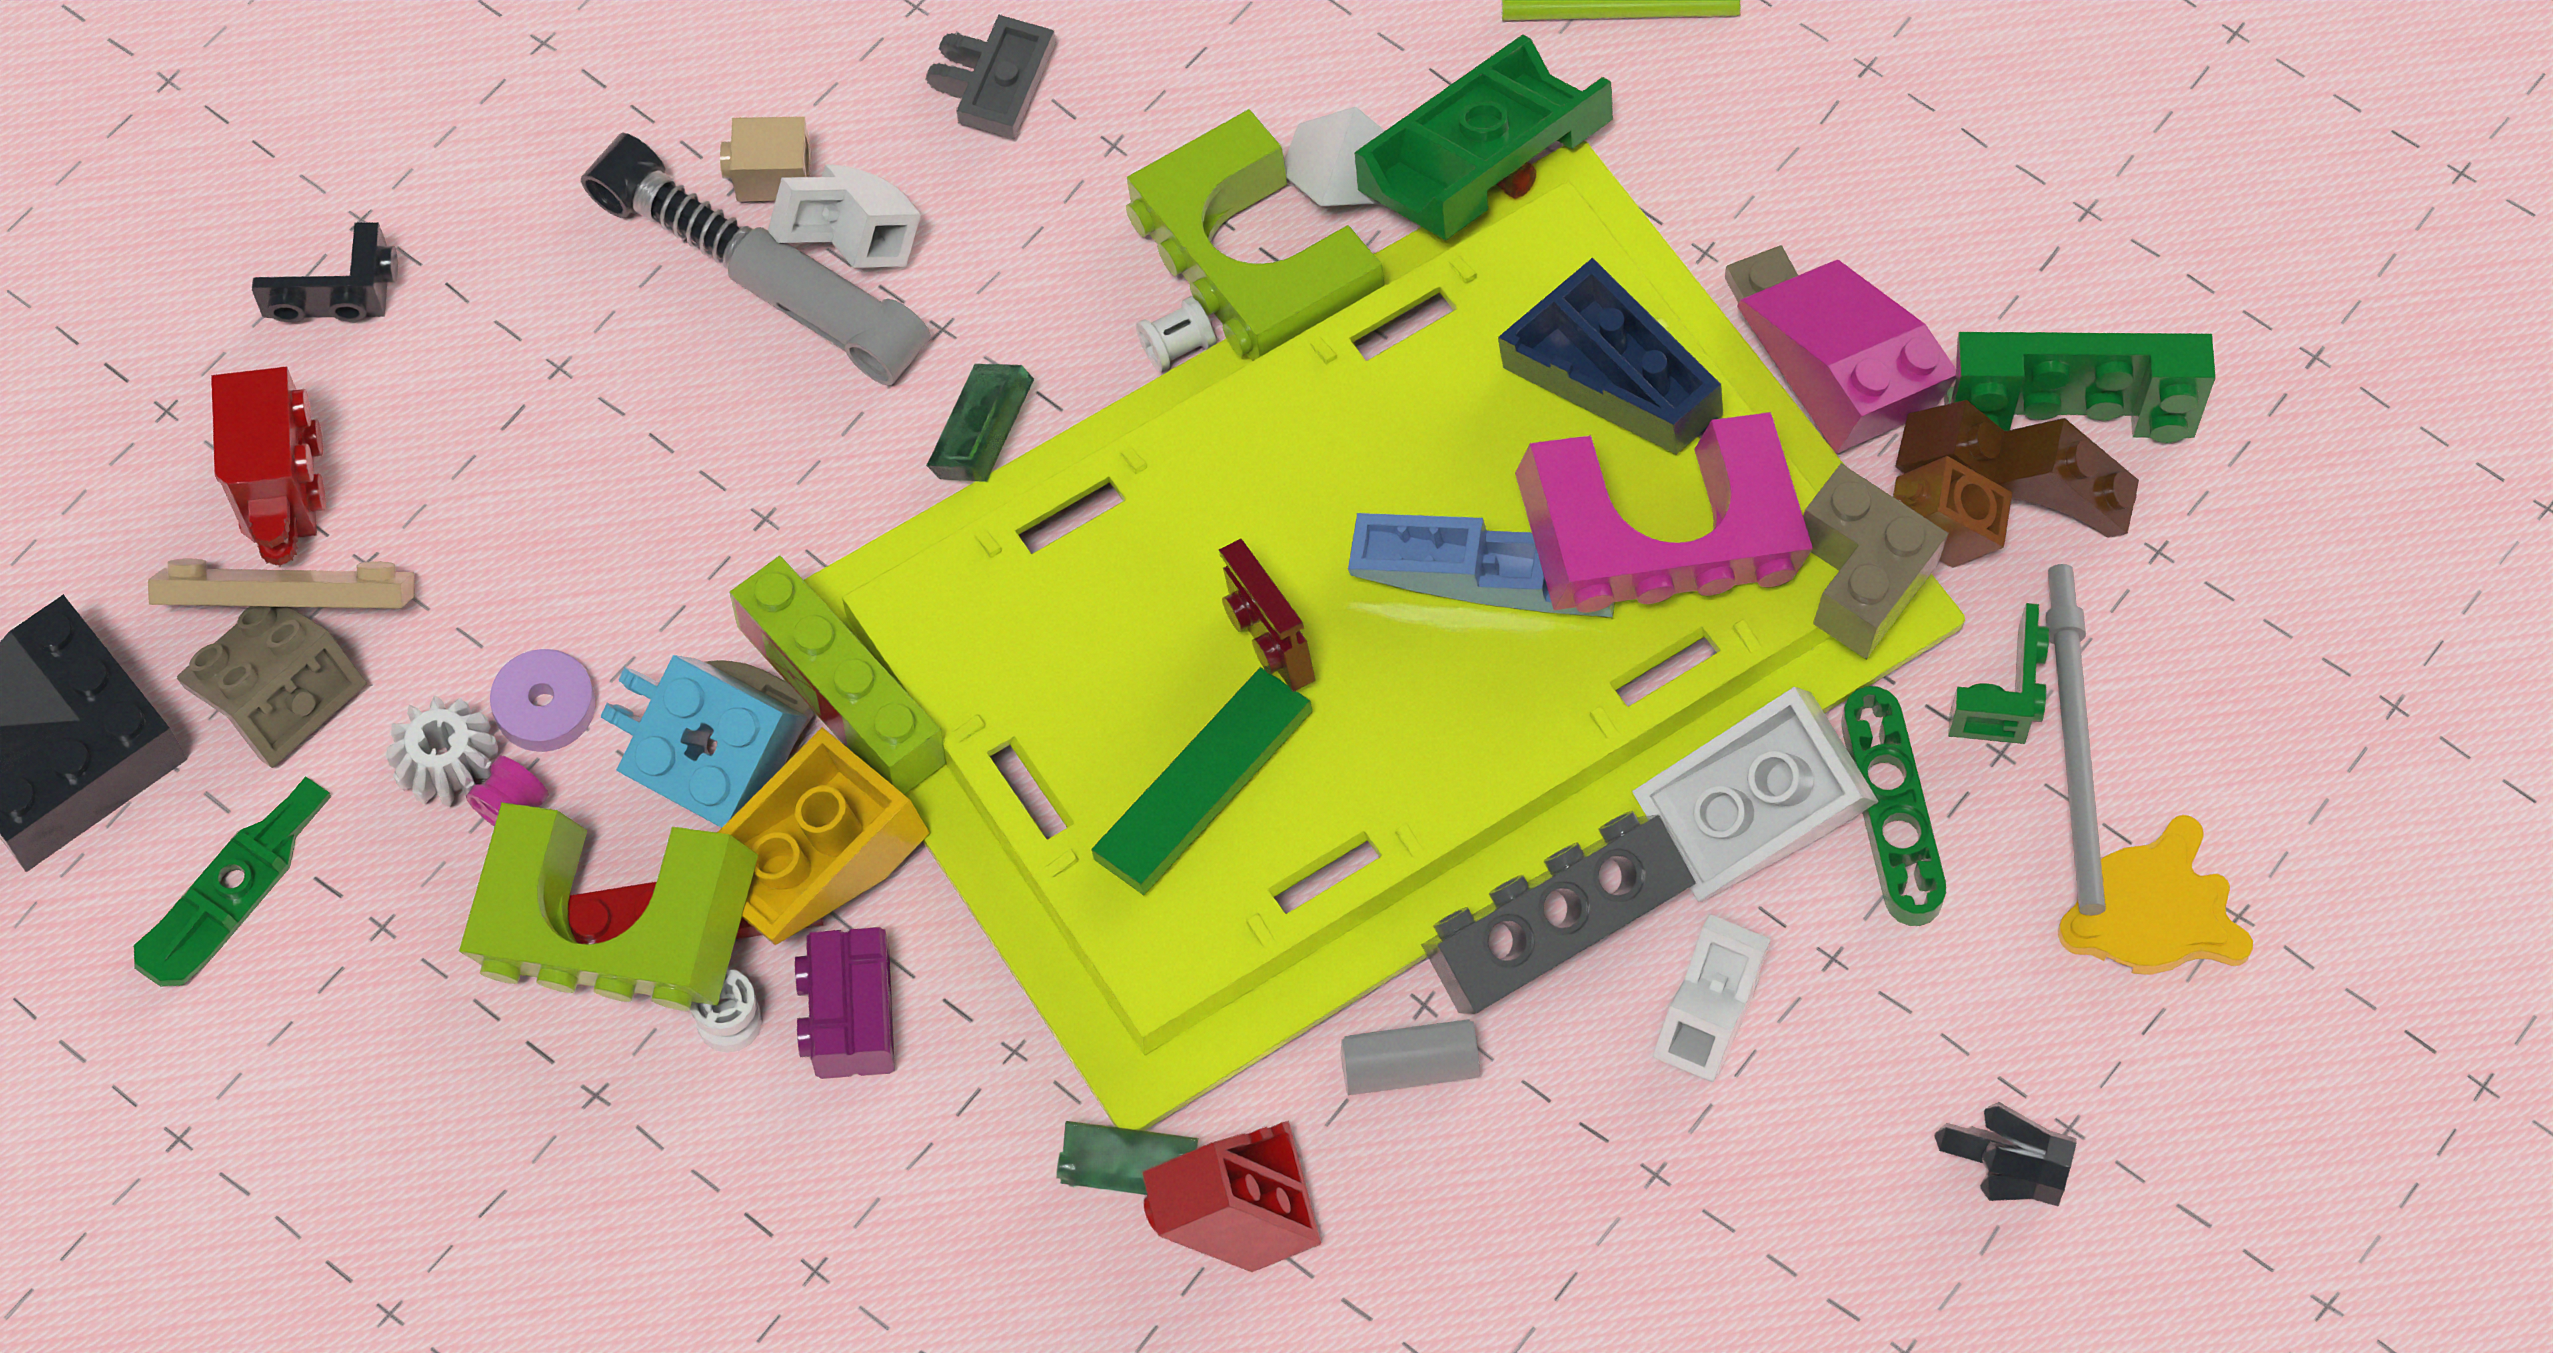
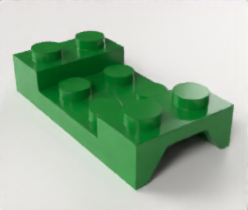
M1522 34L1355 151L1358 191L1440 238L1447 240L1488 210L1487 190L1555 141L1573 149L1612 121L1611 81L1601 77L1583 91L1569 85L1549 73L1532 39Z
M1959 332L1957 337L1955 386L1950 387L1944 395V405L1967 400L2004 431L2010 430L2014 415H2025L2034 420H2047L2058 415H2087L2091 419L2102 421L2112 420L2119 416H2131L2132 438H2152L2161 443H2172L2184 438H2195L2216 379L2212 333Z

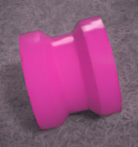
M500 755L490 766L491 776L484 784L473 786L466 795V799L482 818L495 827L501 802L540 807L548 798L549 793L545 786L525 767L506 756Z

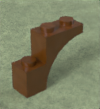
M1967 400L1908 413L1895 467L1903 474L1948 456L2011 491L2012 498L2036 503L2070 515L2096 529L2107 538L2128 534L2133 506L2137 497L2139 479L2066 418L2004 431Z

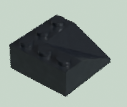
M64 594L10 630L0 641V839L24 871L28 872L187 760L170 727Z

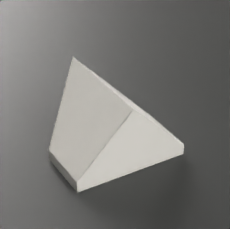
M1356 106L1298 123L1284 161L1287 181L1292 182L1320 206L1379 204L1384 206L1358 191L1354 152L1385 130Z

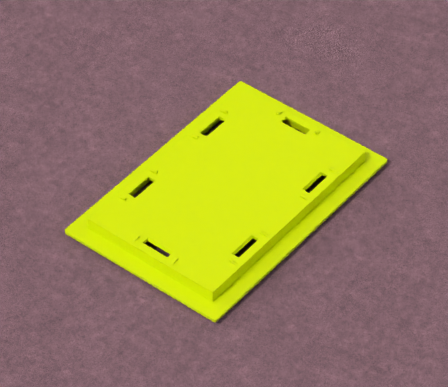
M1586 140L1573 149L1565 145L1487 190L1488 210L1449 239L1444 240L1425 228L1420 227L1376 252L1374 255L1382 264L1385 286L1256 360L1252 361L1247 353L1239 356L1232 349L1227 339H1224L804 579L806 584L941 729L946 764L905 794L911 800L930 832L923 840V843L1123 1138H1134L1427 958L1421 944L1438 935L1433 925L1441 919L1465 907L1469 908L1471 914L1493 903L1489 892L1504 882L1519 875H1524L1526 881L1529 882L1548 870L1544 860L1557 851L1574 843H1579L1583 850L1602 839L1603 837L1598 829L1610 820L1629 811H1633L1637 818L1646 816L1634 796L1633 790L1788 690L1797 687L1811 692L1823 712L1826 713L1846 701L1857 689L1872 685L1960 631L1964 625L1965 615L1931 573L1876 648L1865 659L1813 624L1822 593L1839 570L1811 552L1795 577L1779 586L1761 587L1758 582L1734 585L1723 593L1710 596L1700 595L1697 590L1676 593L1664 601L1653 604H1641L1637 599L1618 601L1614 604L1613 617L1548 613L1478 604L1415 592L1350 575L1348 565L1357 513L1483 518L1487 531L1532 532L1515 475L1529 444L1590 435L1609 498L1618 514L1632 528L1650 538L1674 543L1693 541L1713 531L1712 507L1694 450L1701 439L1699 436L1678 454H1674L1503 368L1498 337L1592 257L1721 383L1723 415L1719 419L1771 412L1802 515H1804L1805 509L1841 463L1844 464ZM1439 292L1453 309L1450 313L1367 361L1353 344L1354 341ZM1109 482L1123 500L1122 502L1036 552L1030 553L1018 536L1019 534ZM1242 538L1303 622L1304 629L1300 630V632L1307 640L1316 681L1296 691L1310 700L1312 713L1155 884L1142 895L1097 863L1093 858L1091 849L1260 667L1263 668L1253 648V636L1248 629L1241 632L1236 630L1222 603V597L1228 595L1229 592L1223 568L1227 565L1221 558L1219 549ZM1703 637L1707 639L1717 652L1630 706H1627L1616 692L1617 689ZM1278 671L1272 673V675L1287 684ZM1009 745L1067 827L1049 839L1045 838L990 758V756ZM1366 841L1370 843L1379 858L1287 914H1285L1275 900V896Z

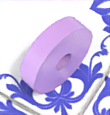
M553 649L531 650L514 657L498 672L490 691L491 710L501 733L514 745L529 751L547 752L571 744L586 731L595 711V694L585 668L572 656ZM542 694L553 696L551 702L545 706H535L532 704L534 699Z

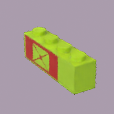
M781 555L729 591L737 628L783 679L805 700L833 734L848 749L905 795L946 764L941 729Z

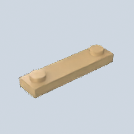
M185 558L168 561V568H163L148 579L149 605L402 609L415 597L414 572H395L394 563L383 561L359 563L356 565L357 571L207 569L206 560Z

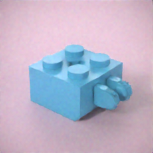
M679 655L672 656L660 682L636 670L624 667L618 681L624 684L626 689L651 699L642 718L634 715L633 711L619 704L606 703L601 713V718L633 735L616 771L721 828L784 766L808 717L708 663L696 658ZM711 733L710 739L717 741V747L713 754H709L707 749V741Z

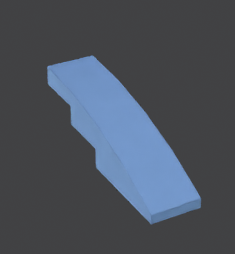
M1357 513L1348 571L1351 576L1415 592L1478 604L1548 613L1613 617L1615 602L1602 610L1589 613L1579 612L1576 607L1561 610L1553 609L1532 532L1487 531L1483 518Z

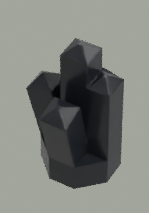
M2000 1102L1984 1110L1985 1125L1991 1131L1973 1126L1967 1129L1946 1123L1935 1132L1934 1137L1939 1151L1983 1163L1989 1170L1980 1184V1189L1989 1201L2033 1199L2059 1207L2071 1169L2077 1138L2050 1131Z

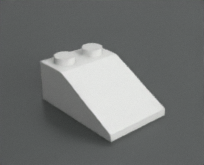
M1797 687L1788 690L1632 791L1646 816H1660L1696 882L1690 889L1698 902H1703L1824 837L1879 802L1813 694Z

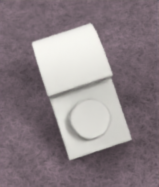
M825 164L822 177L781 178L768 231L777 243L832 242L853 268L906 267L921 213L896 186L885 179L857 168Z
M1709 914L1702 926L1685 979L1669 1006L1652 1057L1714 1083L1730 1052L1760 979L1758 975L1771 939Z

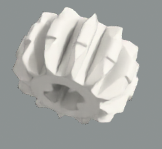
M434 694L430 703V710L421 712L419 708L409 704L407 715L410 719V724L391 723L390 734L395 743L386 747V758L389 765L395 768L393 777L400 789L404 791L412 789L416 800L423 805L438 793L442 804L450 808L454 800V792L462 789L467 795L475 786L474 778L488 779L491 776L490 766L492 763L489 759L497 755L498 744L495 737L489 734L491 727L487 717L481 711L471 714L468 703L463 701L461 697L446 709L443 700ZM446 747L447 752L438 755L437 750Z

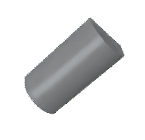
M1470 1019L1344 1036V1039L1341 1041L1340 1056L1347 1095L1480 1077L1474 1021H1470Z

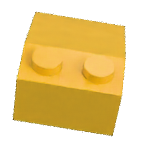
M823 727L717 832L730 834L758 854L742 918L775 946L885 880L930 834L911 800Z

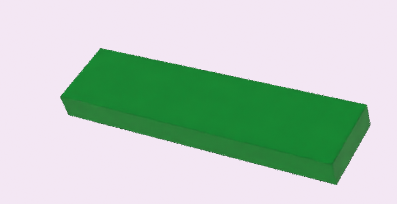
M1260 667L1091 849L1094 860L1144 895L1312 713L1310 700L1297 691L1292 692L1287 684L1274 675L1268 674L1265 669Z

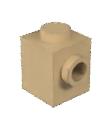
M805 116L732 118L731 141L721 142L720 167L722 178H732L737 202L776 201L781 178L810 177L811 146Z

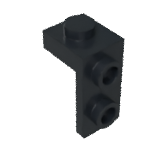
M379 222L354 223L350 276L254 277L252 279L251 291L261 315L265 318H273L281 322L290 323L298 322L303 318L328 317L354 322L365 317H385L387 284L395 283L398 276L397 251L395 246H387Z

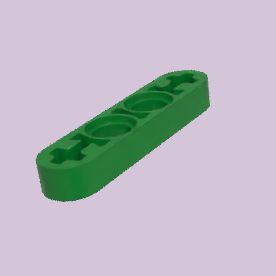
M1866 686L1857 689L1848 697L1841 719L1842 734L1847 751L1879 801L1863 811L1862 814L1885 905L1889 914L1898 922L1908 926H1922L1932 922L1939 915L1946 896V880L1902 708L1897 698L1890 691L1878 686ZM1865 708H1872L1875 717H1883L1879 730L1881 744L1871 747L1873 736L1870 724L1867 720H1860L1862 710ZM1889 763L1901 771L1904 782L1897 788L1884 790L1876 787L1871 782L1868 770L1873 765ZM1904 821L1916 829L1919 840L1911 847L1897 848L1885 840L1883 828L1890 822ZM1915 863L1914 877L1919 891H1930L1927 893L1923 905H1915L1914 899L1910 895L1901 896L1904 894L1908 881L1906 867Z

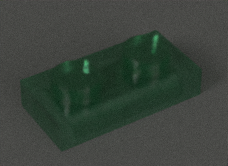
M974 364L926 465L940 480L987 482L1032 386L1034 378L1022 365Z

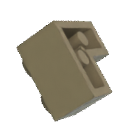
M1841 463L1805 509L1803 515L1813 547L1811 553L1839 570L1822 593L1813 624L1867 659L1937 567L1949 533Z

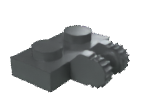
M998 14L987 41L966 35L961 36L959 33H947L943 36L938 50L941 51L940 54H943L944 58L949 59V61H953L956 64L960 63L962 66L974 69V71L938 62V64L933 63V65H930L925 80L936 91H940L943 94L947 93L949 96L959 99L961 98L956 110L959 124L1015 139L1056 44L1055 31Z

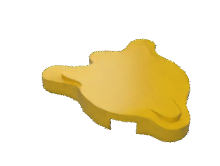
M2179 815L2173 818L2163 834L2156 841L2148 845L2126 847L2104 856L2101 859L2106 910L2098 915L2081 914L2077 899L2076 904L2062 917L2058 928L2059 940L2062 946L2069 952L2078 955H2092L2105 961L2107 956L2119 964L2133 967L2131 972L2133 974L2146 975L2173 970L2187 961L2196 959H2211L2229 966H2240L2247 962L2253 950V939L2245 929L2232 922L2226 915V905L2230 891L2228 880L2220 874L2200 876L2194 872L2192 863L2203 840L2204 830L2195 818L2188 815Z

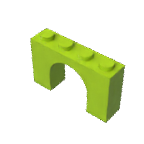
M1250 109L1126 177L1131 203L1126 205V212L1131 224L1140 236L1150 235L1158 244V252L1166 268L1173 276L1182 274L1190 284L1193 298L1200 303L1207 316L1214 313L1221 321L1228 343L1239 356L1247 353L1252 361L1385 286L1381 262L1349 225L1289 258L1271 263L1238 261L1221 253L1211 244L1215 232L1227 219L1287 185L1282 146Z
M501 802L459 948L460 953L482 965L480 969L481 975L509 984H518L520 975L537 977L536 983L566 993H574L577 984L594 986L593 992L623 1002H631L634 993L651 995L652 1002L680 1011H689L692 1002L718 1006L757 862V853L730 834L672 826L654 893L641 917L627 931L611 940L597 944H578L569 925L568 901L588 830L558 810Z

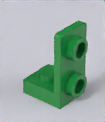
M2026 603L2019 624L2015 692L2005 691L2002 687L1989 683L1974 684L1970 687L1957 686L1949 713L1948 737L2025 744L2032 721H2043L2046 705V684L2035 683L2036 664L2045 665L2049 627L2038 626L2039 604Z

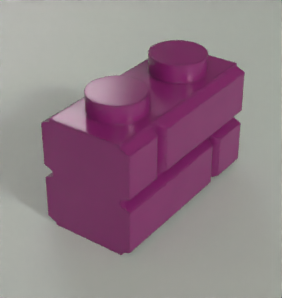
M873 927L850 929L848 932L841 930L810 932L806 935L807 956L795 957L797 995H808L809 1017L797 1018V1042L800 1058L811 1057L815 1076L821 1079L851 1077L853 1074L860 1076L891 1074L895 1071L890 949L885 929Z

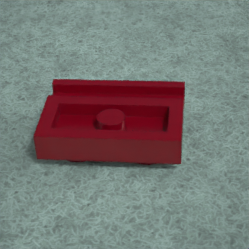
M1240 538L1219 549V554L1227 565L1223 568L1229 594L1222 597L1224 609L1238 632L1248 629L1253 636V648L1263 668L1268 674L1278 671L1292 692L1316 681L1307 640L1300 632V630L1304 629L1302 620L1245 542Z

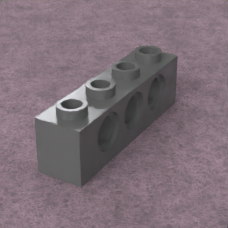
M1633 811L1626 812L1602 825L1598 830L1603 838L1582 850L1579 843H1574L1546 858L1544 863L1548 870L1529 882L1526 881L1524 875H1519L1489 892L1493 903L1471 914L1469 908L1465 907L1434 924L1433 927L1438 935L1421 944L1458 1013L1477 1014L1695 885L1696 882L1660 816L1650 815L1637 818ZM1608 858L1615 861L1621 871V883L1612 894L1605 891L1599 881L1600 867ZM1554 890L1564 897L1567 904L1566 917L1558 926L1552 925L1544 914V902L1547 896ZM1498 923L1504 924L1512 935V947L1509 953L1502 959L1497 958L1491 952L1488 944L1489 933Z

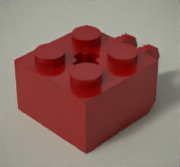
M287 366L211 375L214 475L222 485L239 522L241 533L254 543L257 542L261 558L265 560L266 564L270 563L281 567V565L291 560L293 561V557L297 555L296 549H298L296 543L299 537L317 535L316 512L325 511L324 484L321 474H314L313 457L323 455L320 423L318 419H311L306 389H296Z

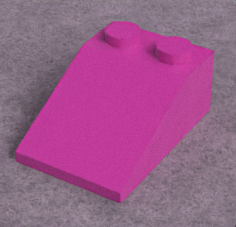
M1839 259L1745 297L1737 305L1836 454L1905 424L1908 413L1937 407L1956 379L1955 366L1927 325Z

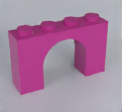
M1771 412L1710 421L1694 450L1712 507L1713 531L1699 539L1688 542L1674 543L1650 538L1638 532L1623 520L1609 498L1591 435L1530 443L1515 475L1553 609L1561 610L1576 607L1579 612L1589 613L1602 610L1613 602L1637 599L1641 604H1653L1664 601L1676 593L1698 590L1700 595L1710 596L1723 593L1734 585L1758 582L1761 587H1774L1792 580L1813 547Z

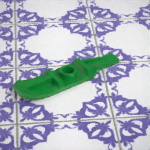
M305 776L290 795L267 817L258 823L237 831L163 919L133 945L134 969L160 987L183 986L219 952L290 869L297 836L332 797L330 792ZM235 870L244 872V879L239 886L226 888L221 885V880L227 873Z

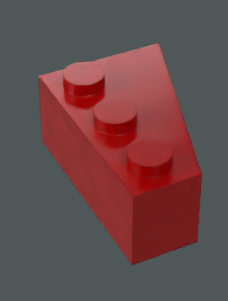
M1289 1120L1269 1128L1264 1127L1248 1134L1243 1133L1209 1143L1142 1171L1147 1196H1145L1143 1201L1144 1212L1150 1226L1159 1237L1249 1272L1257 1271L1321 1245Z

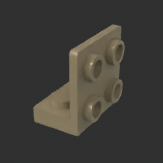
M248 607L239 616L237 624L214 644L207 645L196 652L191 658L189 665L177 676V680L184 689L225 715L257 757L271 768L275 767L367 685V682L329 631L291 607Z

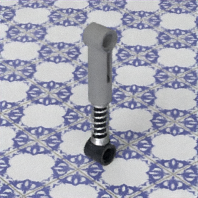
M620 133L581 176L580 182L584 190L608 213L619 218H626L630 213H639L651 222H661V227L666 231L674 230V235L678 239L687 238V243L690 247L700 246V251L703 255L709 256L713 254L714 261L723 264L725 269H728V276L731 280L845 351L859 370L880 384L892 385L930 341L931 334L925 323L904 304L888 298L881 302L789 243H777L765 228L757 227L752 229L749 226L740 228L737 226L736 218L728 220L724 218L723 209L714 212L711 210L710 201L700 203L698 202L697 193L687 195L684 185L676 186L674 179L665 174L666 169L657 154L647 144L631 134Z

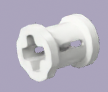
M1192 296L1182 300L1181 308L1153 322L1144 319L1136 323V331L1142 348L1151 364L1160 373L1170 368L1171 360L1199 346L1207 350L1216 344V337L1211 323L1200 303Z

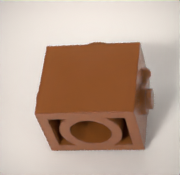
M1948 456L1896 477L1893 497L1949 533L1939 561L1954 568L2004 548L2012 499L2011 491Z

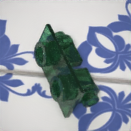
M1066 1121L1063 1152L1059 1153L1056 1178L1060 1179V1184H1067L1069 1187L1074 1188L1082 1186L1147 1195L1142 1171L1197 1149L1198 1138Z

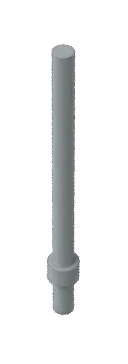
M2057 564L2048 569L2051 609L2046 612L2045 616L2046 626L2049 627V641L2055 644L2078 904L2081 914L2098 915L2103 913L2106 907L2080 642L2086 637L2083 609L2077 606L2073 567L2067 564Z

